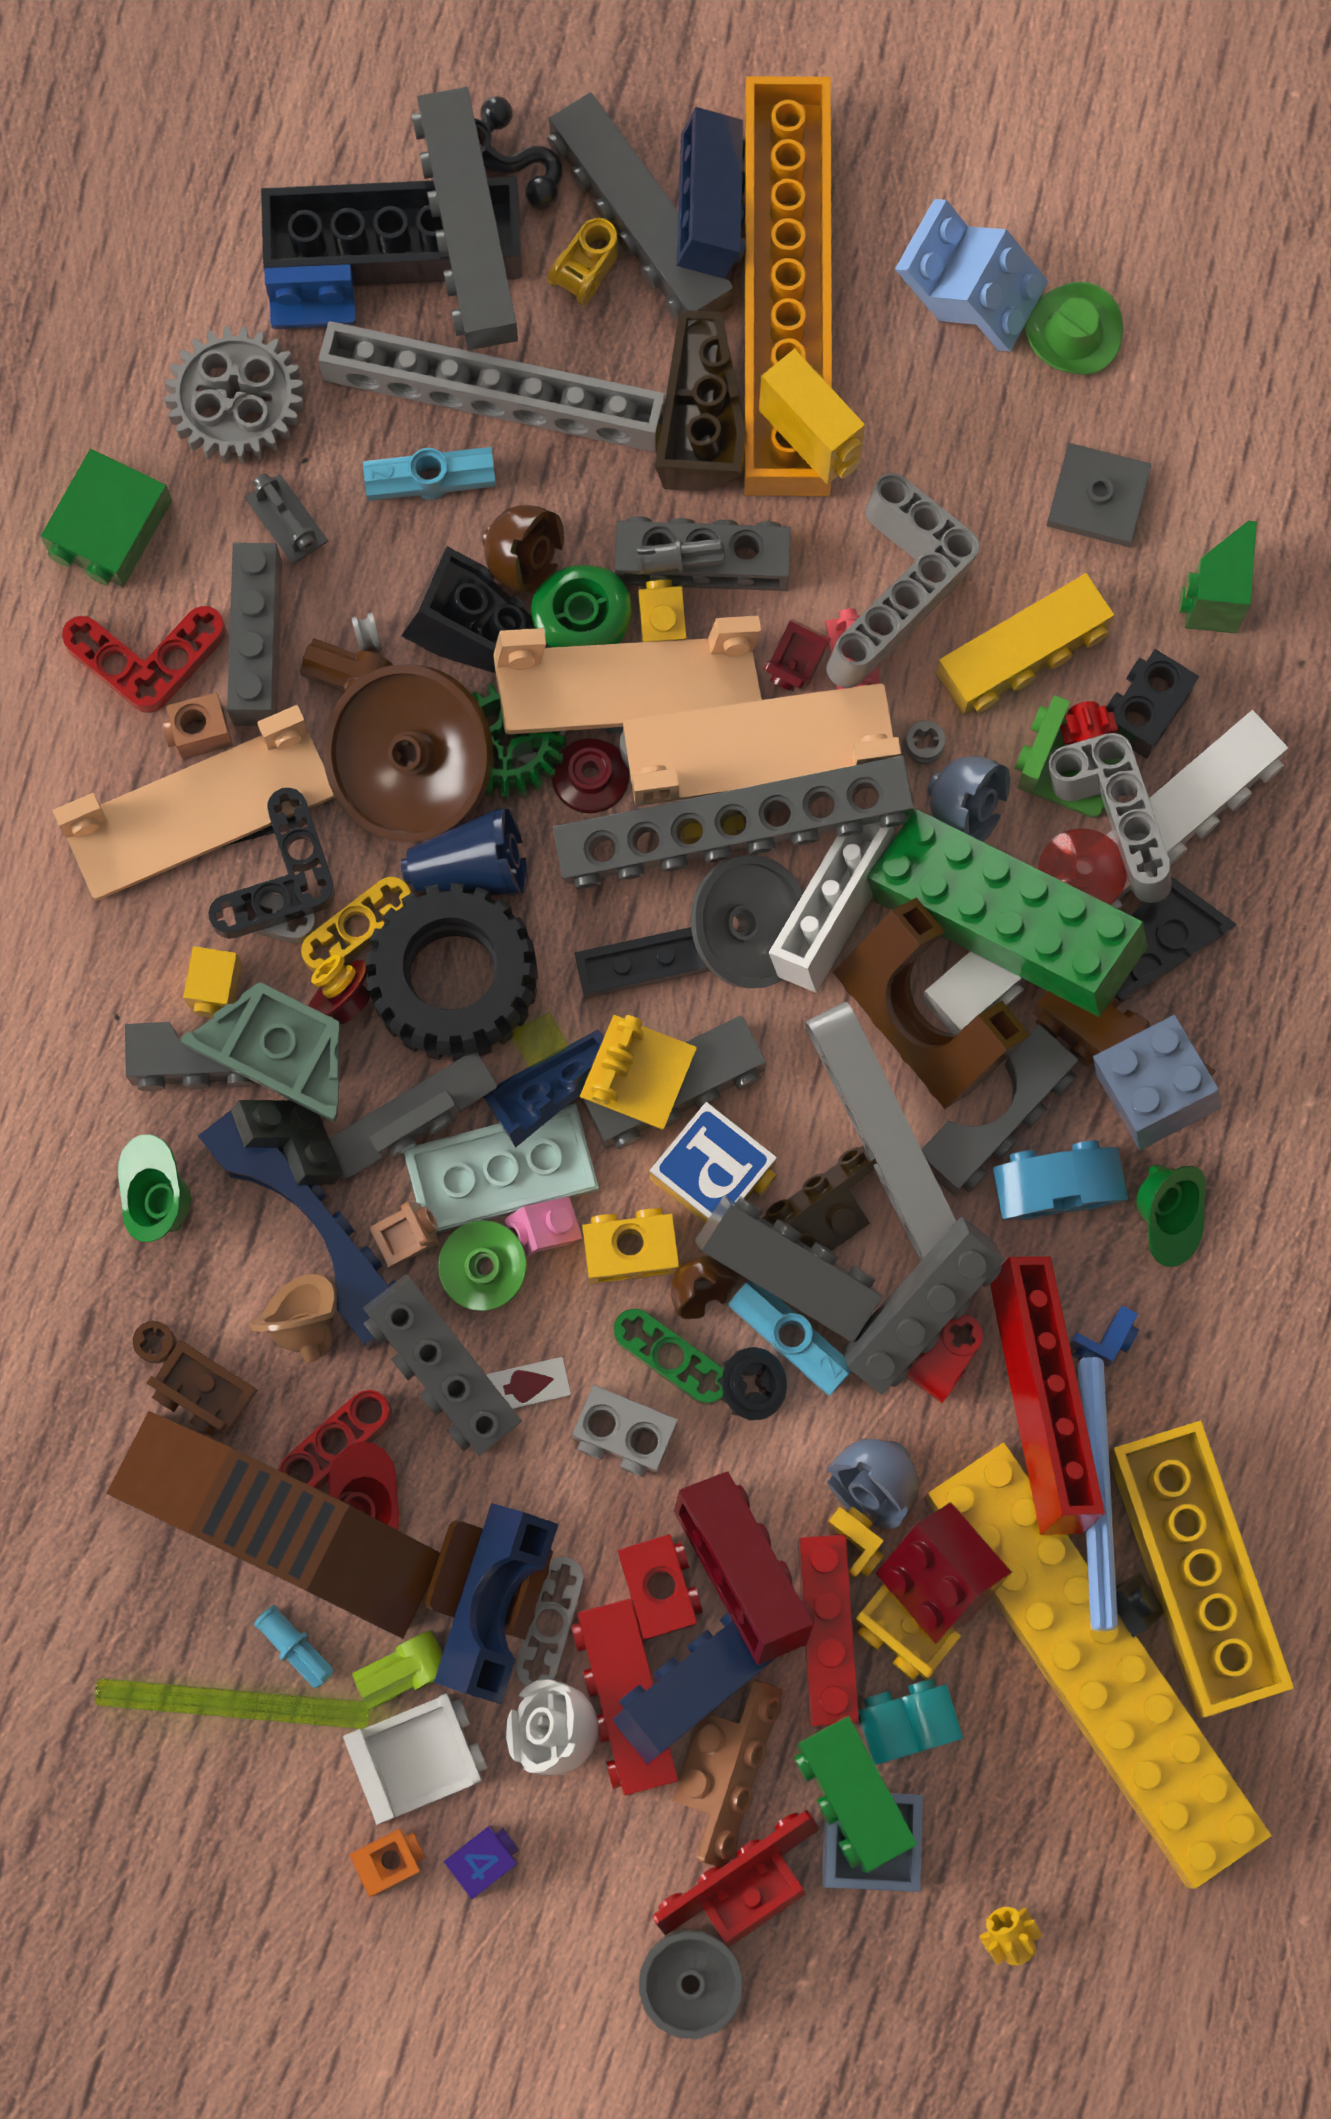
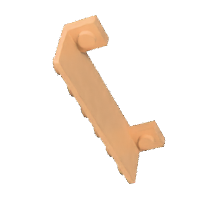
M759 616L716 618L710 635L706 639L545 648L544 628L500 631L493 657L504 730L507 734L623 727L625 719L762 700L753 650L761 634Z
M882 683L631 718L623 721L635 806L691 799L901 756L899 738L893 737L886 690Z
M298 705L258 721L257 724L262 734L261 736L100 805L94 793H91L52 810L59 827L69 842L93 899L96 901L271 826L267 808L268 800L275 791L281 788L289 787L298 790L306 799L309 809L335 798L330 788L324 765L310 737ZM285 801L281 803L282 810L276 814L284 813L287 819L294 816V809L300 806L292 807L290 801Z

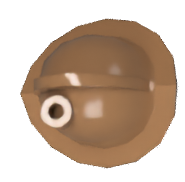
M308 1274L297 1277L284 1285L270 1299L263 1313L249 1322V1329L254 1332H267L279 1347L295 1353L300 1352L305 1362H314L321 1356L326 1355L332 1345L330 1328L337 1303L336 1288L327 1277L322 1275Z

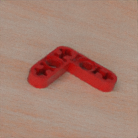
M210 606L196 607L182 619L145 661L88 616H77L67 621L62 630V639L66 649L75 659L128 703L141 712L152 713L161 709L222 643L225 638L226 628L222 616L216 609ZM213 620L211 624L214 632L212 634L202 632L195 639V643L199 648L195 652L189 642L182 638L186 635L192 642L199 633L196 624L199 621L207 624ZM90 630L89 635L93 643L99 647L96 654H94L92 648L82 641L76 645L77 641L74 634L77 631L85 634ZM181 649L188 654L186 665L177 670L168 668L164 663L166 655L171 650ZM120 654L127 659L125 669L115 675L105 672L103 665L106 658L110 655ZM158 667L164 677L170 679V682L165 683L161 677L154 685L156 696L151 698L145 695L140 699L139 686L144 684L150 687L158 679L154 671Z

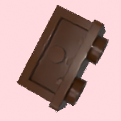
M181 1340L156 1377L151 1375L147 1381V1384L156 1390L151 1397L172 1412H175L179 1405L194 1414L190 1423L213 1437L216 1430L228 1436L258 1391L255 1387Z

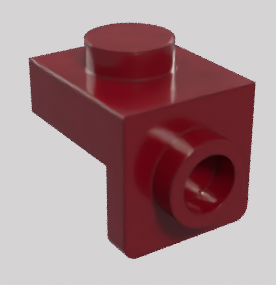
M792 619L789 621L771 660L766 662L763 670L772 674L770 681L781 688L789 691H794L795 687L803 689L810 684L831 638Z

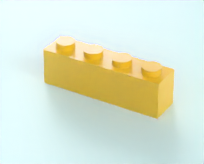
M1087 573L939 659L936 675L963 716L974 709L977 713H981L996 704L1000 699L998 695L1011 687L1014 691H1018L1035 680V673L1049 666L1052 670L1066 663L1073 656L1072 651L1085 644L1087 648H1090L1103 641L1109 635L1108 630L1115 615Z

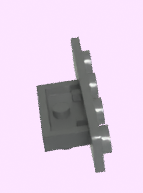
M474 1052L463 1056L330 1137L329 1140L341 1168L343 1178L350 1179L390 1154L394 1158L407 1152L416 1145L414 1141L416 1138L428 1131L431 1134H435L455 1121L454 1115L495 1091L497 1084L479 1054Z

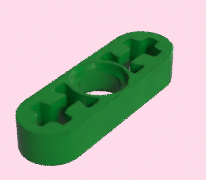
M628 1309L616 1318L614 1336L620 1347L696 1402L711 1405L720 1401L723 1391L722 1385L717 1380L722 1376L724 1370L720 1365L643 1310ZM638 1319L643 1321L642 1331L651 1339H653L655 1331L664 1335L653 1344L649 1356L641 1352L647 1347V1343L638 1337H634L631 1341L624 1338L626 1336V1329L623 1327V1324L626 1321L632 1324ZM667 1344L677 1345L684 1353L683 1363L676 1369H666L658 1362V1352ZM692 1357L700 1361L694 1367V1370L698 1373L708 1376L710 1372H713L717 1375L715 1384L719 1387V1390L716 1393L708 1390L704 1395L699 1393L697 1390L700 1383L690 1374L686 1383L678 1379L689 1368Z

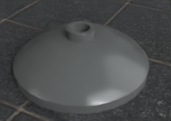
M742 855L719 863L701 881L694 896L691 910L692 936L704 964L722 981L736 987L753 989L771 986L783 980L776 973L769 951L804 893L798 881L785 867L767 857ZM734 917L737 918L739 924L737 930L733 927Z

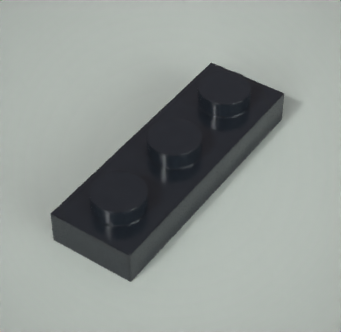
M691 927L574 952L584 999L710 971L699 956L693 940Z

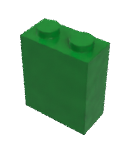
M90 448L40 537L48 551L47 555L55 562L65 567H70L73 563L85 569L88 577L102 585L108 586L112 582L120 587H124L169 508L172 498L166 484Z

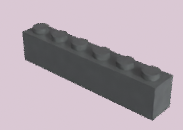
M468 87L419 95L417 98L420 113L412 114L416 140L425 139L427 152L420 153L424 179L433 178L435 191L427 193L432 218L441 217L443 230L435 231L440 257L449 256L451 269L444 270L443 273L448 297L457 296L459 309L451 310L456 337L465 336L467 351L518 341L517 323Z
M589 92L549 117L550 136L547 137L550 148L559 159L565 157L572 167L570 170L571 175L579 189L583 192L588 189L596 200L594 206L600 218L608 220L619 232L617 235L619 243L626 254L630 257L635 255L643 265L641 271L649 286L654 290L656 288L661 290L666 297L665 305L672 318L678 322L680 310L723 312L733 306V286L726 277L723 279L677 266L678 211L592 92Z

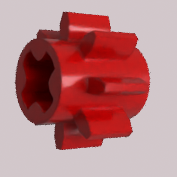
M1085 701L1072 706L1066 715L1067 723L1060 726L1065 745L1118 732L1113 712H1107L1106 706L1100 707L1095 701Z

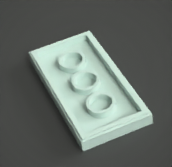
M576 1103L567 1105L516 1148L501 1125L495 1124L416 1145L404 1153L416 1201L421 1203L422 1207L427 1206L438 1223L439 1229L435 1231V1234L458 1229L469 1222L488 1221L510 1215L523 1206L564 1197L574 1198L599 1191Z

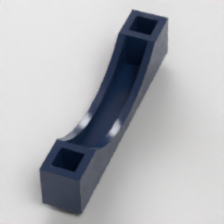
M230 1110L199 1134L198 1137L230 1178L252 1182L276 1192L297 1206L316 1226L325 1241L333 1262L337 1284V1311L367 1349L370 1350L378 1342L363 1324L370 1318L363 1310V1307L396 1281L393 1280L387 1285L377 1272L383 1265L367 1245L360 1250L349 1238L355 1230L338 1210L333 1215L328 1212L321 1203L327 1198V1195L319 1185L296 1184L283 1148L244 1147Z

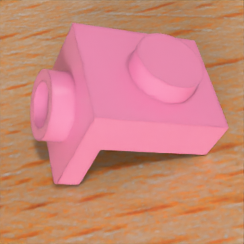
M570 1197L523 1206L505 1218L506 1227L518 1237L524 1247L527 1258L537 1252L572 1245L583 1239Z

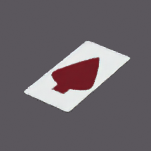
M562 1357L487 1374V1377L512 1409L571 1394Z

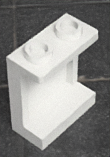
M445 1693L432 1701L343 1736L377 1825L484 1781L481 1771L488 1769L478 1742L470 1745L463 1728L471 1724L461 1699L452 1701L450 1694Z

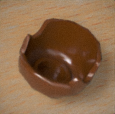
M701 1256L683 1263L675 1271L670 1285L676 1314L685 1320L700 1319L704 1317L705 1307L709 1301L717 1300L722 1305L725 1304L729 1290L735 1287L739 1281L737 1272L711 1256Z

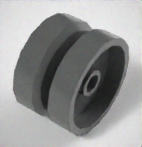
M682 1929L663 1936L649 1949L640 1968L639 1995L645 2013L659 2029L677 2038L700 2039L717 2033L733 2018L742 1999L743 1977L735 1954L722 1939L704 1930ZM694 1975L699 1979V1989L695 1993L690 1994L689 1990L685 1992L682 1989L681 1983L685 1976Z

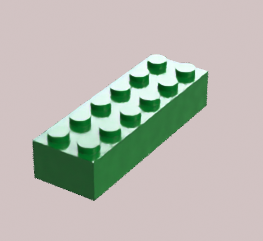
M915 808L916 815L908 818L907 823L903 825L867 876L875 902L889 910H893L917 897L945 931L941 935L942 937L1101 1017L1148 947L1143 921Z

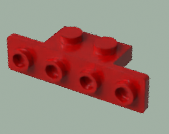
M806 1810L801 1814L792 1813L784 1817L775 1826V1832L761 1841L755 1839L746 1843L736 1853L737 1858L722 1868L721 1866H715L704 1872L698 1878V1884L686 1893H675L666 1898L659 1905V1911L652 1916L664 1935L669 1934L704 1910L729 1948L806 1895L802 1886L782 1858V1855L819 1830L809 1811Z

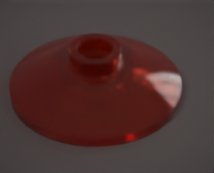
M1077 828L1058 834L1045 846L1038 862V870L1109 905H1112L1119 898L1126 883L1127 873L1117 844L1108 836L1092 829ZM1080 861H1086L1091 865L1092 872L1082 874L1077 870L1076 864Z

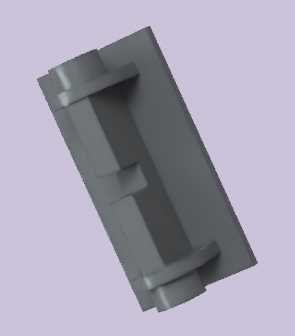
M264 473L253 481L256 488L245 496V499L292 565L328 542V539L281 474L276 477H269L267 473Z

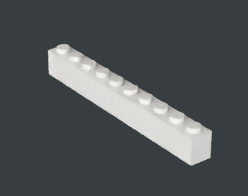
M1253 710L1149 798L1170 859V866L1188 850L1184 844L1195 834L1200 839L1205 837L1219 824L1220 820L1216 817L1227 807L1232 811L1236 810L1252 795L1249 788L1255 782L1261 779L1264 783H1267L1285 766L1281 760L1288 747ZM1113 830L1056 878L1117 909L1123 906L1119 900L1132 890ZM1134 833L1129 836V839L1140 841L1148 835ZM1150 861L1144 864V872H1147L1149 878L1154 877L1151 873ZM969 952L925 990L922 1001L951 1033L959 1034L978 1014L998 1002L1003 1001L1006 1006L1014 1002L1024 992L1021 984L1026 979L973 952Z

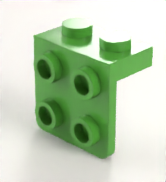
M1054 695L1049 708L1040 705L1031 730L1037 732L1038 735L1033 747L1024 744L1014 769L1022 772L1017 789L1090 818H1096L1101 814L1104 807L1101 794L1077 801H1066L1056 796L1052 790L1049 760L1057 749L1067 746L1064 744L1060 726L1067 723L1066 712L1070 704L1069 700ZM1109 758L1104 763L1113 765L1122 760L1119 758ZM1067 770L1061 776L1073 777L1079 772Z

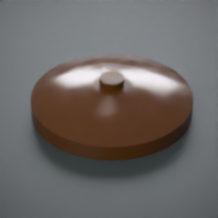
M414 664L382 667L362 676L339 698L332 710L325 730L323 745L324 766L335 798L354 822L372 834L385 839L415 842L431 839L458 827L475 811L483 799L491 778L493 742L483 710L473 695L460 682L432 667Z

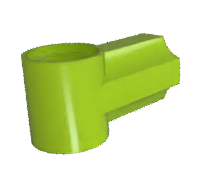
M429 1630L400 1644L395 1648V1652L352 1673L355 1684L368 1709L378 1707L412 1688L418 1690L433 1683L443 1652L433 1631Z

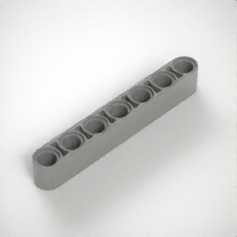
M845 1001L806 1021L805 1027L871 1161L874 1158L876 1159L875 1171L921 1262L957 1221L855 1013Z

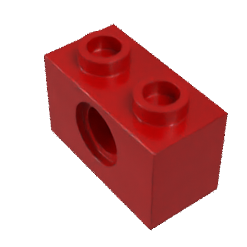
M667 1534L617 1550L644 1641L697 1625L695 1615L703 1613L696 1587L686 1588L682 1570L690 1567L682 1542L673 1544L671 1535ZM657 1574L669 1575L675 1583L673 1594L666 1599H657L648 1590L650 1579Z

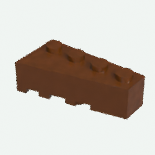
M1049 991L1038 1001L1032 1012L1037 1017L1036 1024L1042 1026L1054 1038L1060 1036L1071 1046L1070 1052L1080 1063L1087 1067H1090L1092 1064L1094 1065L1093 1056L1151 1027L1149 1021L1137 1012L1126 1010L1122 1013L1117 1009L1119 1001L1115 996L1101 1017ZM1204 1063L1205 1067L1207 1068L1209 1074L1212 1077L1216 1071L1209 1065Z

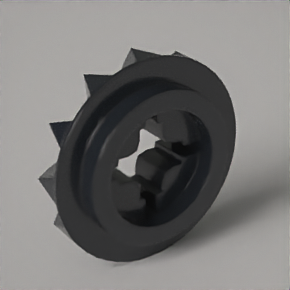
M750 1347L735 1351V1354L723 1363L725 1367L723 1374L717 1380L722 1385L723 1396L720 1400L729 1405L733 1415L743 1417L747 1421L766 1419L780 1408L785 1399L787 1379L784 1368L780 1361L765 1349ZM756 1374L755 1385L759 1388L761 1394L759 1392H749L746 1395L747 1383L741 1375L747 1377Z

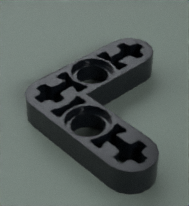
M288 787L275 791L270 796L267 804L269 818L288 875L216 898L210 905L208 913L211 926L219 936L227 939L238 938L322 911L333 902L335 896L333 880L306 799L296 789ZM290 801L292 807L300 806L294 809L298 828L290 830L285 814H276L282 810L281 803ZM298 839L308 840L314 846L313 853L305 860L294 859L289 854L290 845ZM312 869L318 886H327L320 890L321 897L313 899L310 893H302L308 890L304 871ZM268 893H278L285 900L283 908L273 914L262 911L259 906L262 897ZM251 899L252 908L257 919L250 921L249 913L245 912L235 917L236 924L228 926L225 920L218 921V919L224 917L223 909L231 907L234 913L246 911L247 907L244 901Z

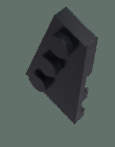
M1171 876L1172 888L1165 899L1154 903L1142 901L1132 914L1133 917L1143 921L1148 947L1115 994L1119 1004L1232 931L1237 924Z

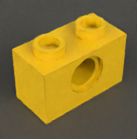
M651 1208L635 1212L636 1218L618 1220L617 1214H603L591 1217V1224L582 1225L590 1285L675 1274V1271L679 1268L672 1213L663 1214L661 1208ZM628 1234L638 1236L643 1242L641 1251L635 1255H625L620 1252L617 1244L623 1236Z

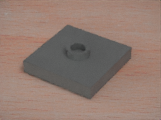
M1068 443L1046 526L1130 548L1152 464Z

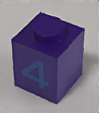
M488 1826L448 1857L444 1863L469 1897L474 1899L518 1864L513 1855L519 1851V1848L504 1828L495 1832L492 1826Z

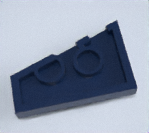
M599 1029L497 1084V1089L484 1097L488 1107L515 1148L581 1094L604 1039Z

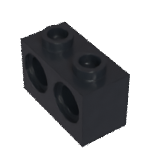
M1154 649L1147 661L1139 657L1126 680L1131 682V685L1124 695L1116 692L1106 707L1107 712H1113L1118 727V732H1115V734L1125 737L1131 744L1133 751L1148 759L1193 691L1199 676L1157 649ZM1154 677L1161 678L1167 682L1169 690L1157 691L1150 686L1148 680ZM1137 712L1145 718L1146 724L1143 726H1133L1126 720L1125 714Z

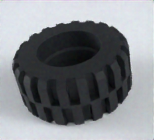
M451 883V890L444 891L439 890L438 884L425 887L427 894L416 898L412 892L402 898L403 906L397 911L390 908L382 917L383 927L381 929H374L370 939L372 949L371 952L366 953L365 963L366 970L368 971L366 981L378 1016L383 1020L386 1029L393 1037L398 1036L403 1041L404 1046L414 1052L418 1049L423 1050L428 1058L441 1060L442 1055L452 1056L453 1061H457L466 1054L478 1052L481 1057L491 1053V1046L500 1041L504 1045L513 1037V1029L517 1025L522 1027L529 1016L528 1008L530 1004L535 1002L537 994L536 980L538 979L533 942L528 936L527 927L522 919L512 914L511 906L502 899L497 900V902L491 899L489 891L479 887L475 889V892L466 891L465 884ZM449 936H462L481 943L490 953L494 963L493 983L482 998L467 1007L452 1010L432 1007L424 1003L413 989L411 983L412 963L419 952L431 942Z

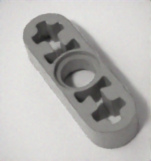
M558 1557L550 1561L549 1572L543 1583L535 1608L534 1620L529 1627L526 1640L522 1642L516 1663L517 1676L525 1686L535 1682L530 1680V1672L524 1669L526 1660L534 1661L539 1649L538 1647H529L532 1637L544 1644H558L556 1654L546 1650L544 1664L550 1667V1672L548 1676L540 1675L538 1680H555L584 1584L583 1571L580 1565L571 1558ZM562 1566L570 1567V1575L576 1578L575 1585H566L562 1595V1600L571 1599L569 1609L556 1602H542L545 1592L554 1597L556 1582L550 1579L552 1571L560 1572ZM545 1610H555L563 1617V1628L556 1636H544L537 1629V1619Z

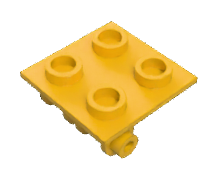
M613 1015L580 1097L664 1130L697 1047L642 1026V1021L634 1016L626 1015L624 1019Z

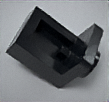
M1141 1573L1116 1586L1117 1614L1132 1637L1148 1630L1164 1614L1160 1602Z

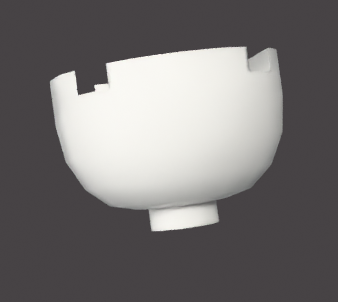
M550 1679L536 1680L525 1687L519 1694L524 1699L520 1703L518 1710L511 1709L507 1719L506 1740L512 1759L516 1762H521L524 1767L523 1770L538 1775H566L583 1765L592 1754L598 1737L596 1711L583 1692L563 1682Z

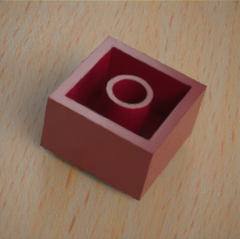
M950 1502L917 1523L875 1574L932 1641L937 1644L969 1622L1010 1576L1012 1571Z

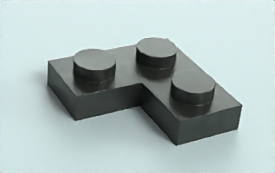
M239 1100L231 1109L244 1147L283 1148L297 1185H334L343 1175L319 1114L291 1100Z

